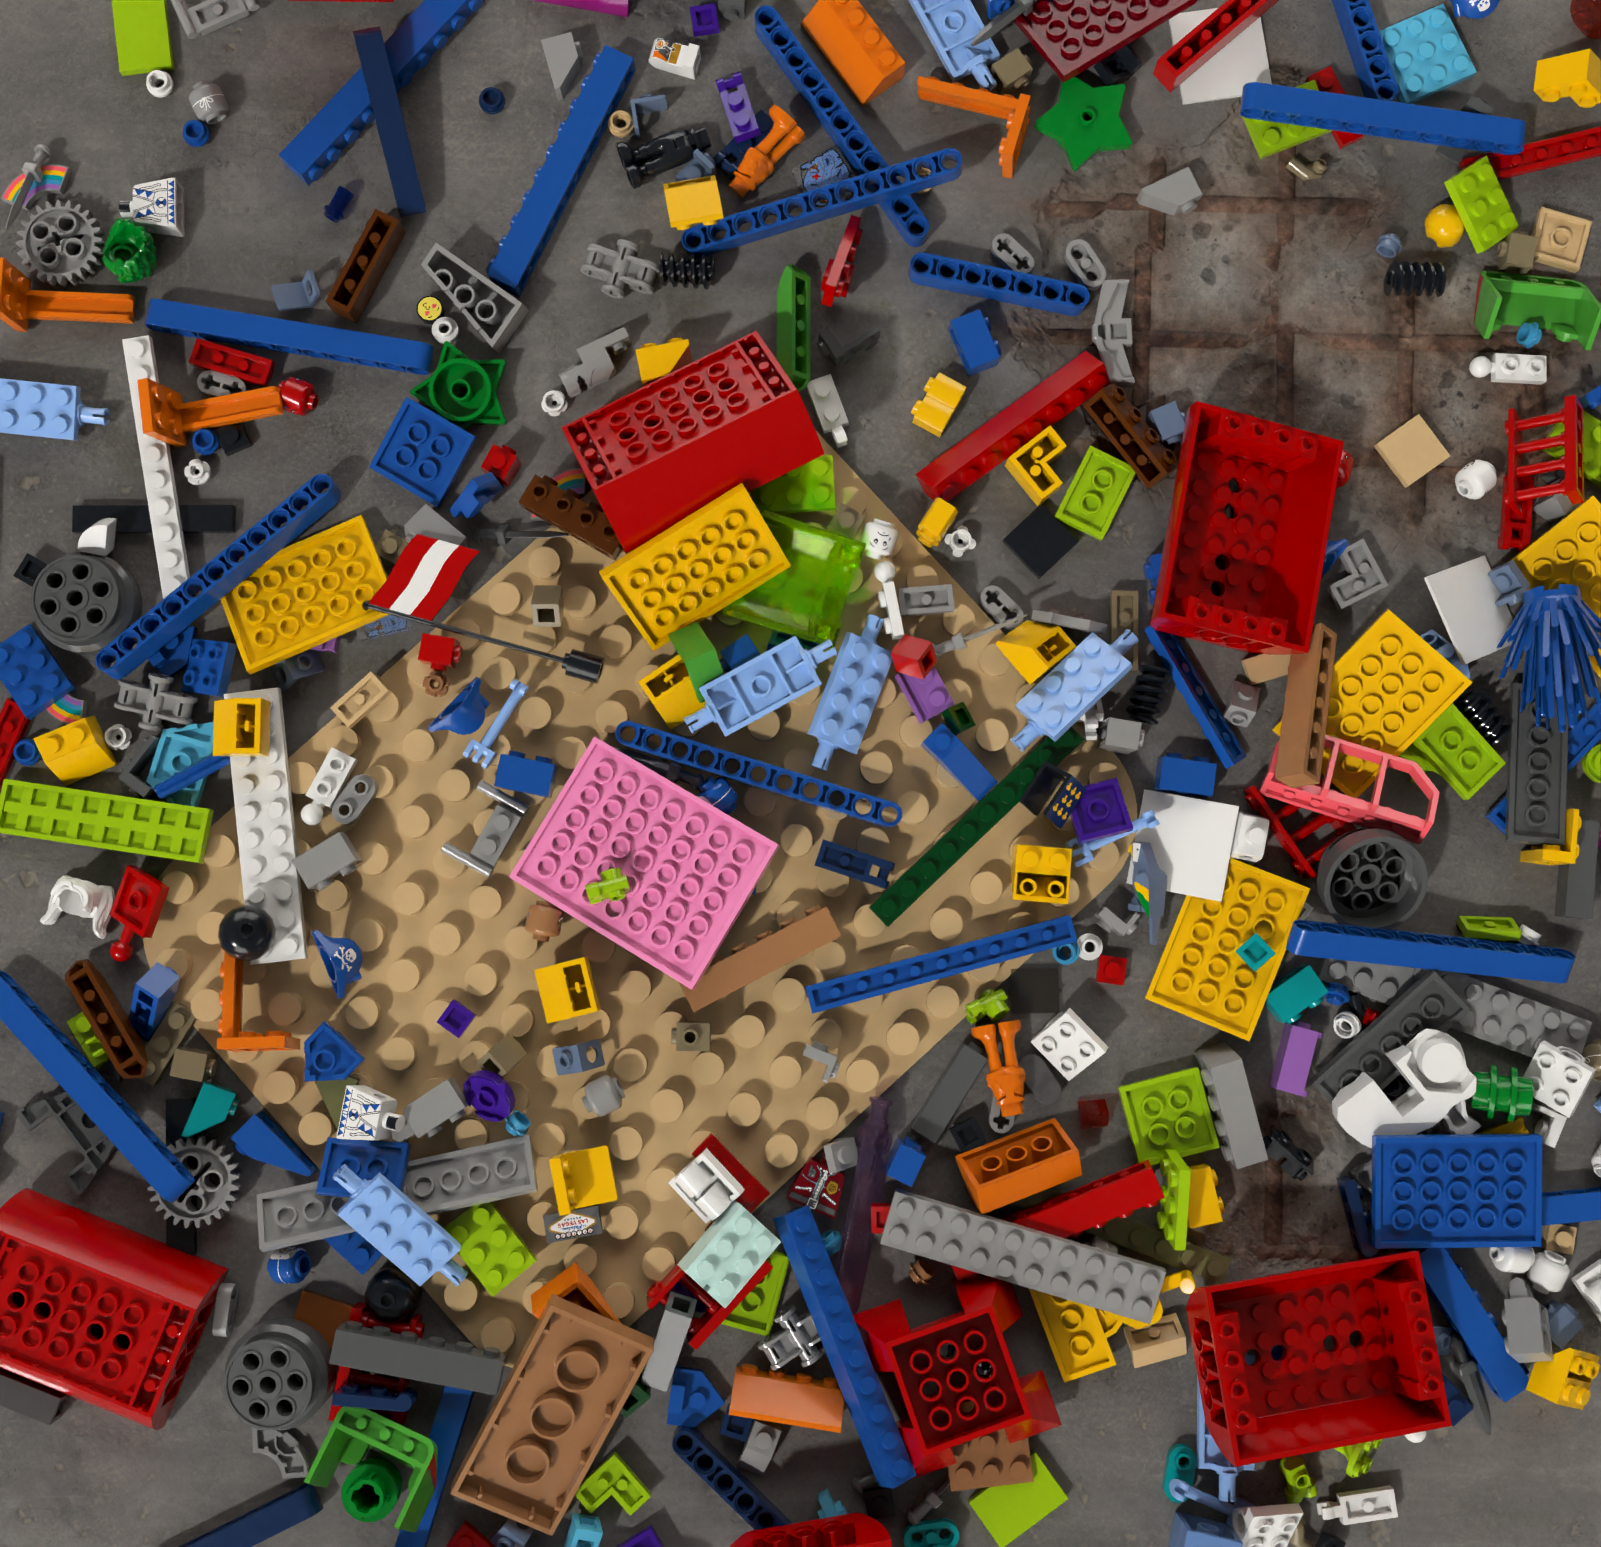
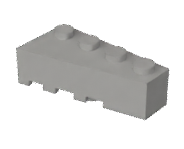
M435 243L421 265L489 345L500 354L529 310L519 300L438 243Z
M1225 1042L1194 1051L1208 1094V1102L1216 1119L1214 1121L1215 1128L1224 1144L1221 1145V1150L1225 1160L1230 1161L1236 1169L1268 1160L1242 1058Z

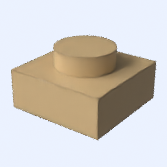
M1566 1224L1546 1225L1541 1248L1573 1255L1577 1227Z

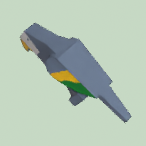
M1133 842L1127 850V853H1131L1134 865L1132 877L1134 896L1131 898V903H1128V910L1146 912L1149 917L1150 945H1156L1160 917L1164 916L1167 875L1157 864L1150 843Z

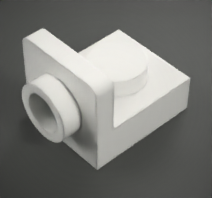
M1544 1103L1541 1106L1532 1104L1531 1110L1543 1115L1542 1119L1537 1122L1534 1133L1542 1136L1543 1145L1555 1148L1567 1117L1558 1114V1111Z

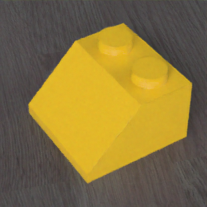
M95 715L84 717L33 738L44 763L65 786L118 765L105 741L104 734Z

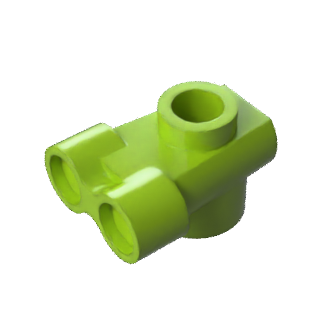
M621 868L605 870L600 874L601 882L585 885L591 905L603 902V900L608 898L610 901L621 900L626 897L625 893L630 891L626 875L623 876Z
M993 988L987 989L980 994V999L966 1004L967 1010L965 1014H968L966 1018L971 1025L982 1020L986 1015H988L992 1022L997 1021L1010 1011L1007 1006L1008 998L1002 989L994 991Z
M1297 1456L1282 1458L1279 1463V1470L1286 1478L1287 1486L1284 1488L1287 1502L1295 1504L1300 1503L1305 1497H1315L1318 1494L1314 1478L1309 1476L1304 1460Z

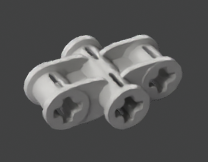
M619 239L616 243L618 247L616 252L597 244H588L587 250L589 253L585 264L581 265L580 271L591 278L606 281V285H602L601 288L604 294L616 299H623L625 294L623 292L624 287L643 294L650 295L653 293L654 288L652 285L656 274L660 272V266L649 260L634 257L639 252V246L628 240Z
M149 673V685L132 680H119L120 691L118 701L114 702V707L143 714L142 721L138 723L140 728L162 731L164 728L162 719L185 725L193 724L191 715L194 703L197 702L198 697L169 690V685L174 680L173 677L159 673Z
M791 1305L774 1317V1321L779 1323L782 1328L766 1337L757 1346L759 1350L764 1351L769 1359L772 1371L781 1368L798 1355L802 1360V1367H807L824 1354L822 1349H818L815 1345L821 1339L809 1310L798 1317L795 1312V1305ZM788 1320L791 1321V1323L793 1324L794 1328H792V1326L790 1325V1323H789ZM803 1344H805V1346L807 1347V1349L809 1350V1352L806 1351V1349H805V1347L803 1346Z

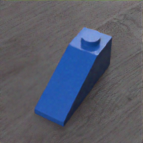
M943 723L920 745L978 802L998 783Z
M159 962L135 983L129 1020L135 1031L147 1041H150L177 993L180 976L172 968L165 967Z
M263 1111L255 1113L231 1137L235 1142L234 1146L237 1151L244 1156L248 1155L250 1158L308 1177L319 1170L306 1154Z

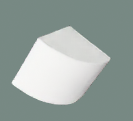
M116 518L99 520L85 530L80 536L77 551L106 556L114 549Z

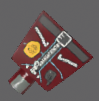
M825 1151L821 1160L809 1157L787 1190L786 1198L803 1206L809 1205L810 1209L835 1219L845 1171L829 1173Z

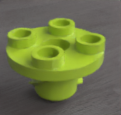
M1383 1439L1333 1449L1345 1455L1349 1461L1346 1474L1352 1478H1358L1361 1473L1366 1474L1369 1471L1373 1462L1370 1455L1374 1448H1379Z

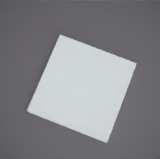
M1218 8L1183 12L1169 19L1173 46ZM1261 17L1179 85L1183 105L1242 97L1243 86L1251 82L1272 84Z
M1485 555L1424 578L1462 665L1512 644V641L1507 642L1506 640L1502 647L1497 648V645L1513 622V618L1507 604L1497 607L1495 604L1502 594L1488 575L1491 568Z
M1144 789L1139 818L1142 817L1143 813L1153 809L1155 817L1160 824L1150 829L1145 827L1136 831L1134 842L1150 843L1157 864L1167 875L1166 891L1222 902L1239 806ZM1132 857L1126 883L1133 885L1134 865Z

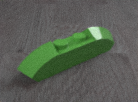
M790 263L786 265L777 292V361L796 389L801 391L806 388L810 381L811 277L805 271Z

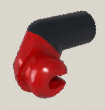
M1360 993L1349 994L1350 1000L1348 1003L1351 1013L1358 1017L1361 1024L1369 1026L1381 1013L1365 1007Z

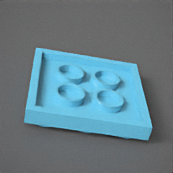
M1444 4L1379 31L1399 92L1397 96L1401 103L1412 104L1472 78L1477 73Z

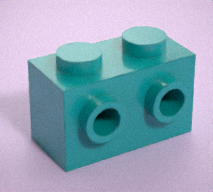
M1301 964L1271 986L1265 1006L1277 1022L1291 1024L1302 1016L1300 1012L1308 1006L1313 1008L1319 1005L1324 1000L1322 996L1329 991L1309 964Z

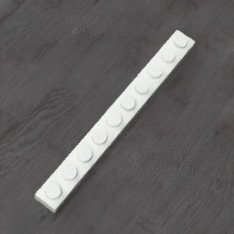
M147 335L122 339L164 599L189 579L190 573L169 444L143 433L137 380L148 378L159 383L153 340Z

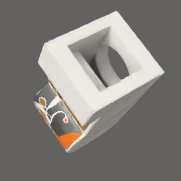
M657 38L654 40L649 63L657 69L695 80L701 61L700 46L689 43V46Z

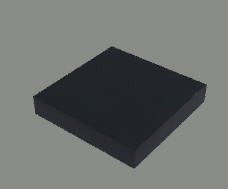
M1043 504L1037 507L1002 541L1038 579L1078 543Z

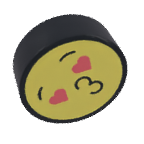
M434 296L423 297L418 302L416 308L420 319L424 323L431 325L437 319L444 317L445 313L443 304Z

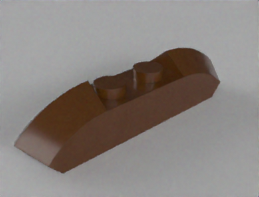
M88 959L76 961L65 973V982L115 1069L124 1079L144 1078L148 1065L146 1051L115 994L102 974Z

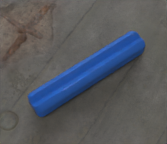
M211 755L155 785L154 790L159 798L165 799L230 764V756Z

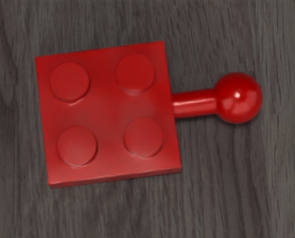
M127 865L110 912L113 918L125 925L120 940L114 942L110 948L111 957L118 962H124L131 958L133 947L130 943L134 932L143 938H152L170 888L135 865Z

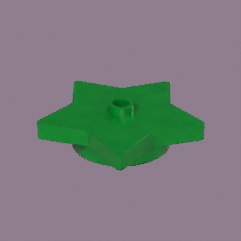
M1075 76L1064 83L1062 81L1058 103L1035 121L1034 129L1057 141L1065 151L1074 172L1079 170L1092 156L1101 151L1130 149L1132 140L1119 117L1126 85L1119 84L1093 88Z
M445 341L438 367L433 375L411 389L410 393L434 409L438 415L466 431L473 425H507V420L497 396V391L507 366L506 361L503 359L471 360L448 341ZM467 389V394L461 398V391Z

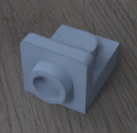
M696 149L693 152L694 158L675 175L676 181L711 175L716 177V163L706 152L702 154Z
M1514 560L1493 568L1488 573L1502 594L1495 602L1497 607L1507 603L1509 606L1518 603L1523 599V593L1531 587Z

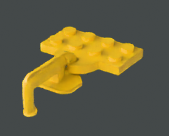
M1182 1270L1165 1276L1160 1293L1180 1287L1182 1292L1191 1294L1196 1289L1193 1274L1189 1270ZM1029 1288L1064 1383L1117 1365L1107 1338L1115 1334L1122 1323L1135 1329H1140L1157 1323L1163 1314L1159 1298L1151 1323L1147 1324Z

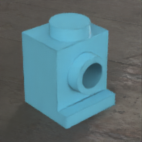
M572 1513V1522L563 1547H599L603 1535L599 1517Z

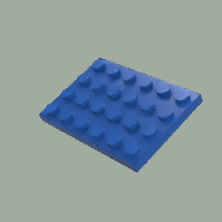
M1372 1135L1371 1245L1375 1249L1541 1247V1135Z

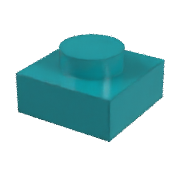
M1257 933L1235 951L1254 972L1276 954Z

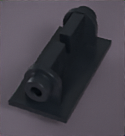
M1272 1125L1270 1138L1268 1136L1263 1137L1267 1155L1275 1162L1284 1156L1286 1159L1280 1163V1166L1294 1179L1298 1178L1302 1181L1308 1173L1313 1175L1314 1162L1311 1155L1304 1149L1299 1150L1285 1131H1278Z

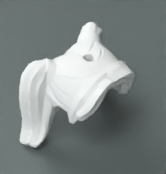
M63 875L58 879L50 893L48 910L40 919V922L44 925H52L58 920L62 911L83 918H93L92 928L94 934L100 939H105L107 936L106 928L111 918L110 912L116 898L114 889L111 886H97L87 880Z

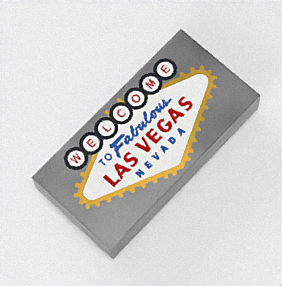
M599 1204L577 1208L571 1214L559 1216V1211L543 1215L547 1244L603 1233Z

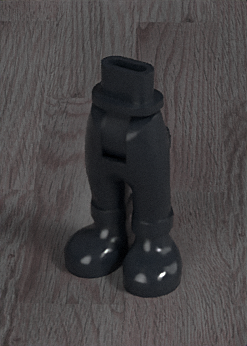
M704 127L697 130L689 128V133L687 130L669 132L645 145L637 146V149L630 148L625 141L616 143L619 158L633 189L640 188L643 180L647 177L649 179L656 177L658 174L687 163L694 158L693 152L696 149L702 153L701 150L712 147ZM659 155H663V156H661V157H659V158H657V159H654V160H652V161H648L649 159H651V158H653V157H656V156H659ZM640 162H642V163L645 162L644 165H641V166H637V165H636V164H638V163H640Z

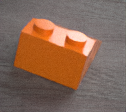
M576 1262L531 1294L532 1313L537 1319H539L551 1295L554 1294L622 1324L596 1285Z

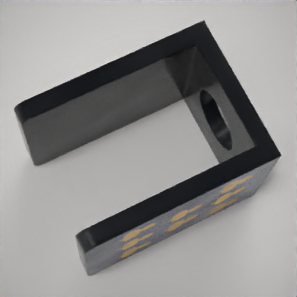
M1044 762L1022 795L1020 803L1033 815L1038 816L1059 782L1062 781L1063 783L1043 812L1046 818L1061 829L1087 789L1073 775Z

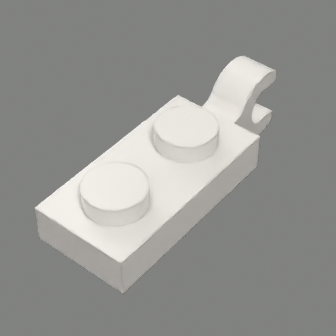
M831 374L809 381L806 388L823 433L832 432L837 448L846 446L848 439L843 427L848 426L849 421Z
M1390 1485L1336 1493L1337 1502H1316L1318 1515H1322L1323 1520L1339 1517L1343 1525L1398 1517L1395 1493Z

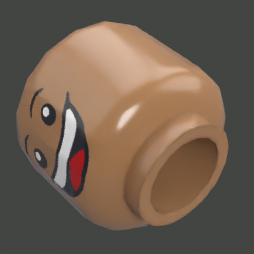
M537 901L536 905H531L528 908L525 924L526 931L533 934L534 940L549 942L550 937H556L560 934L563 911L552 903Z

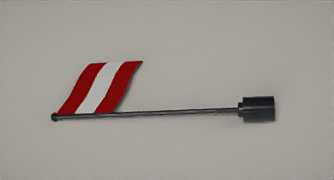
M417 534L402 551L386 582L370 601L366 600L362 604L365 611L368 609L561 662L562 669H566L565 675L598 684L602 674L604 657L572 649L571 653H565L563 658L434 622L433 619L451 598L466 568L481 553L478 550Z

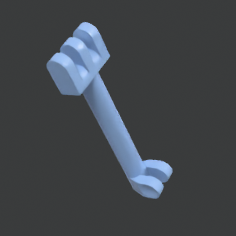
M513 679L509 688L513 691L482 741L479 743L472 739L463 753V756L469 758L472 752L476 750L477 752L472 759L476 764L483 755L486 756L481 765L484 769L490 766L497 754L490 750L491 745L522 696L524 697L529 690L528 686L517 679Z
M1149 810L1143 813L1142 817L1131 821L1133 830L1130 832L1079 844L1077 837L1065 842L1066 847H1072L1076 843L1079 847L1072 851V857L1082 853L1083 858L1074 862L1075 866L1079 867L1094 860L1091 852L1142 828L1147 827L1150 829L1159 825L1160 823L1155 817L1154 810Z
M1172 1479L1169 1483V1489L1174 1498L1184 1502L1185 1497H1188L1229 1515L1226 1523L1233 1527L1232 1512L1235 1508L1256 1506L1238 1496L1234 1505L1220 1501L1217 1497L1198 1490L1180 1479Z

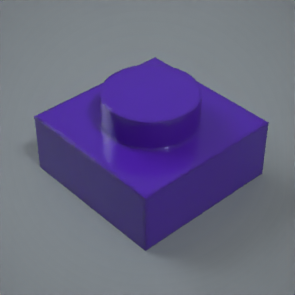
M715 3L690 7L694 37L720 33Z
M453 999L437 1023L457 1038H461L477 1015Z

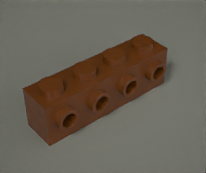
M377 209L374 210L325 301L334 313L356 324L358 323L406 233L399 220Z
M1115 383L1106 386L1083 405L1148 489L1163 481L1177 469L1178 463L1174 453L1166 449L1160 441L1158 433L1147 425L1143 420L1141 411L1132 406L1121 387Z
M534 475L519 500L521 507L615 561L622 550V546L606 515L603 513L602 507L594 502H590L589 505L580 500L581 496L569 488L565 492L557 487L558 483L546 475L543 478Z

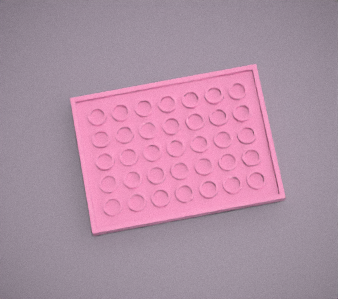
M594 736L509 877L686 987L695 990L780 845ZM621 868L623 876L626 875L630 891L625 893L626 897L618 901H610L608 898L603 900V902L591 905L585 885L601 882L600 874L605 870Z

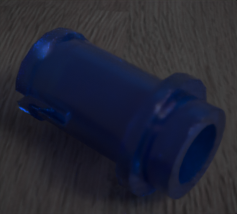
M339 186L329 205L324 206L325 217L335 223L343 220V213L354 195L346 188Z

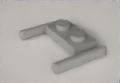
M171 0L189 39L196 38L200 33L202 36L249 16V11H257L260 8L257 0H206L186 10L182 0Z
M481 780L476 789L500 802L493 811L470 855L448 842L443 845L441 851L489 878L524 815L527 813L529 806Z

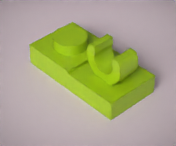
M1458 916L1457 925L1462 932L1461 937L1492 939L1500 942H1507L1508 940L1520 941L1522 931L1512 917Z
M83 1011L66 1021L93 1067L98 1068L110 1060Z

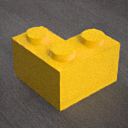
M1591 49L1538 60L1533 91L1544 102H1555L1559 98L1570 96L1579 107H1593L1601 103V60Z
M1051 425L1012 454L1005 464L1007 470L1037 507L1055 494L1063 484L1049 464L1063 454L1067 445Z

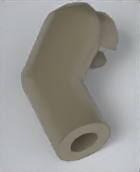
M1293 157L1285 168L1301 180L1307 181L1322 177L1328 165L1323 159H1317L1314 163L1305 165Z
M1304 1516L1301 1517L1289 1542L1294 1547H1315L1304 1537V1526L1306 1525Z

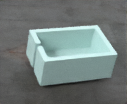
M734 1200L716 1218L677 1265L718 1303L726 1308L781 1241L741 1204Z

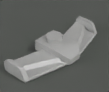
M1129 279L1103 280L1095 322L1091 326L1092 341L1097 345L1101 361L1104 363L1110 380V385L1115 383L1117 386H1132L1135 383L1124 347L1132 346L1131 318H1121Z

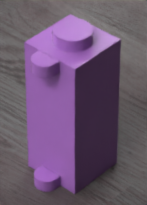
M1295 1021L1294 1025L1285 1023L1269 1087L1307 1097L1308 1092L1304 1091L1317 1038L1322 1039L1323 1033L1310 1030L1311 1024Z

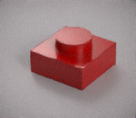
M1100 955L1097 961L1095 982L1124 985L1127 958Z

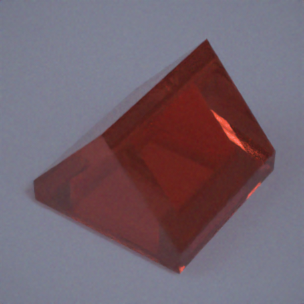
M1104 1098L1077 1101L1080 1129L1108 1126L1109 1111Z

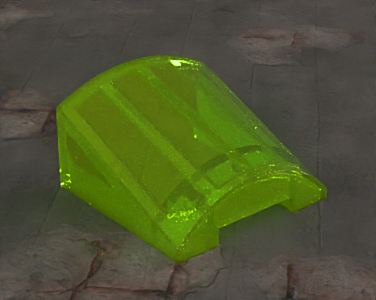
M759 510L791 567L723 608L722 615L796 636L797 638L817 644L830 639L833 644L831 648L835 647L842 625L840 618L854 572L859 569L866 543L767 510Z

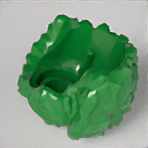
M117 218L114 225L110 228L109 236L102 251L104 254L102 259L105 266L114 275L118 276L119 282L142 281L144 277H150L152 270L157 266L154 240L151 234L146 232L145 228L137 226L130 218Z

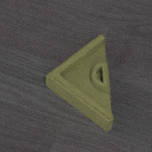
M349 1076L346 1080L315 1081L336 1128L339 1126L346 1085H358L360 1081L358 1078Z

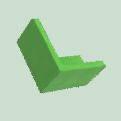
M694 622L668 634V637L685 663L698 701L703 703L705 699L699 688L719 678L724 673L714 646L698 622Z

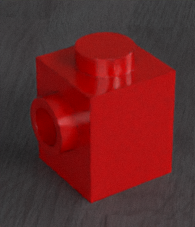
M493 444L481 465V469L485 474L492 472L498 482L509 487L522 464L516 456L517 452L506 445H502L500 448Z
M422 633L418 660L423 664L431 665L430 669L446 672L447 668L455 669L456 662L460 663L462 647L459 646L460 642L455 638Z
M904 635L890 652L896 672L923 680L937 663L932 642L919 637Z

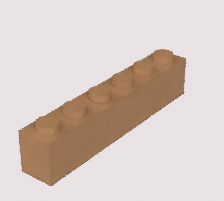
M1322 623L1313 625L1309 652L1290 655L1284 710L1281 718V733L1278 742V757L1275 766V778L1290 788L1320 784L1337 634Z
M818 904L804 911L806 914L805 918L797 921L793 917L780 924L781 930L772 934L769 929L756 936L758 942L750 946L744 942L732 948L733 955L723 959L722 955L713 958L695 990H691L679 982L693 1012L841 937L842 935L827 906L821 909Z

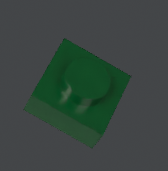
M960 702L941 712L947 727L955 736L976 725L964 702Z

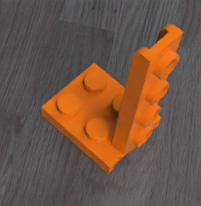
M918 76V97L921 100L1007 120V137H1002L999 147V154H1001L999 166H1002V177L1012 179L1030 123L1028 118L1030 106L1028 105L1031 96L1020 93L1019 99H1016L1012 95H998L984 88L972 89L958 82L947 83L932 76L926 78Z
M0 257V319L15 331L28 332L29 319L134 324L136 298L133 295L31 290V280L5 258Z
M148 378L137 380L143 433L178 448L188 446L186 436L188 432L284 414L280 396L281 388L278 386L183 403L182 394Z
M224 951V962H221L220 965L223 989L219 993L222 1017L218 1021V1031L222 1036L217 1038V1050L224 1049V1051L232 1052L300 1050V1039L291 1037L292 1033L266 1031V1036H264L262 1033L242 1032L244 961L232 958Z

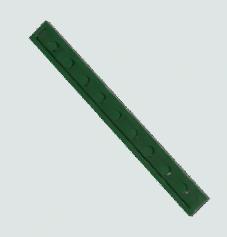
M1072 726L1056 742L1048 736L869 906L872 912L889 927L1020 802L1022 795L1044 762L1056 767L1084 739Z

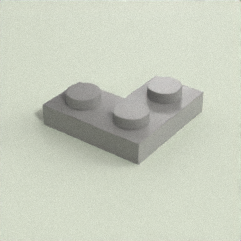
M1364 538L1347 546L1339 557L1349 576L1329 585L1326 589L1339 611L1389 586Z

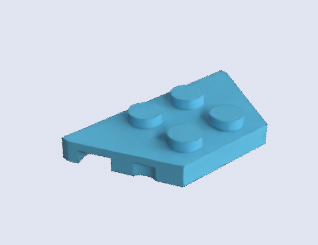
M214 721L186 725L181 728L163 729L146 782L154 788L155 785L213 755ZM208 776L165 798V800L173 804L198 807Z

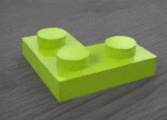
M616 1451L582 1481L575 1494L590 1514L612 1495L631 1516L652 1495L650 1490Z

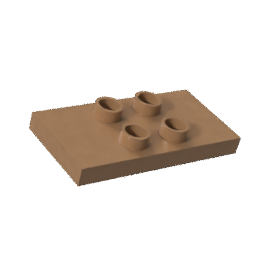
M552 1294L452 1481L450 1494L553 1536L654 1350V1338Z

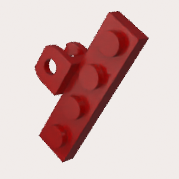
M850 216L835 259H829L821 285V291H824L822 305L832 307L835 297H847L855 266L848 264V262L853 263L857 247L854 245L859 246L863 230L859 229L861 217Z

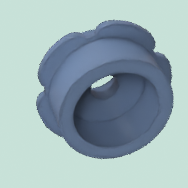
M1392 233L1381 235L1377 240L1376 251L1386 258L1395 257L1397 252H1401L1403 248L1400 238Z

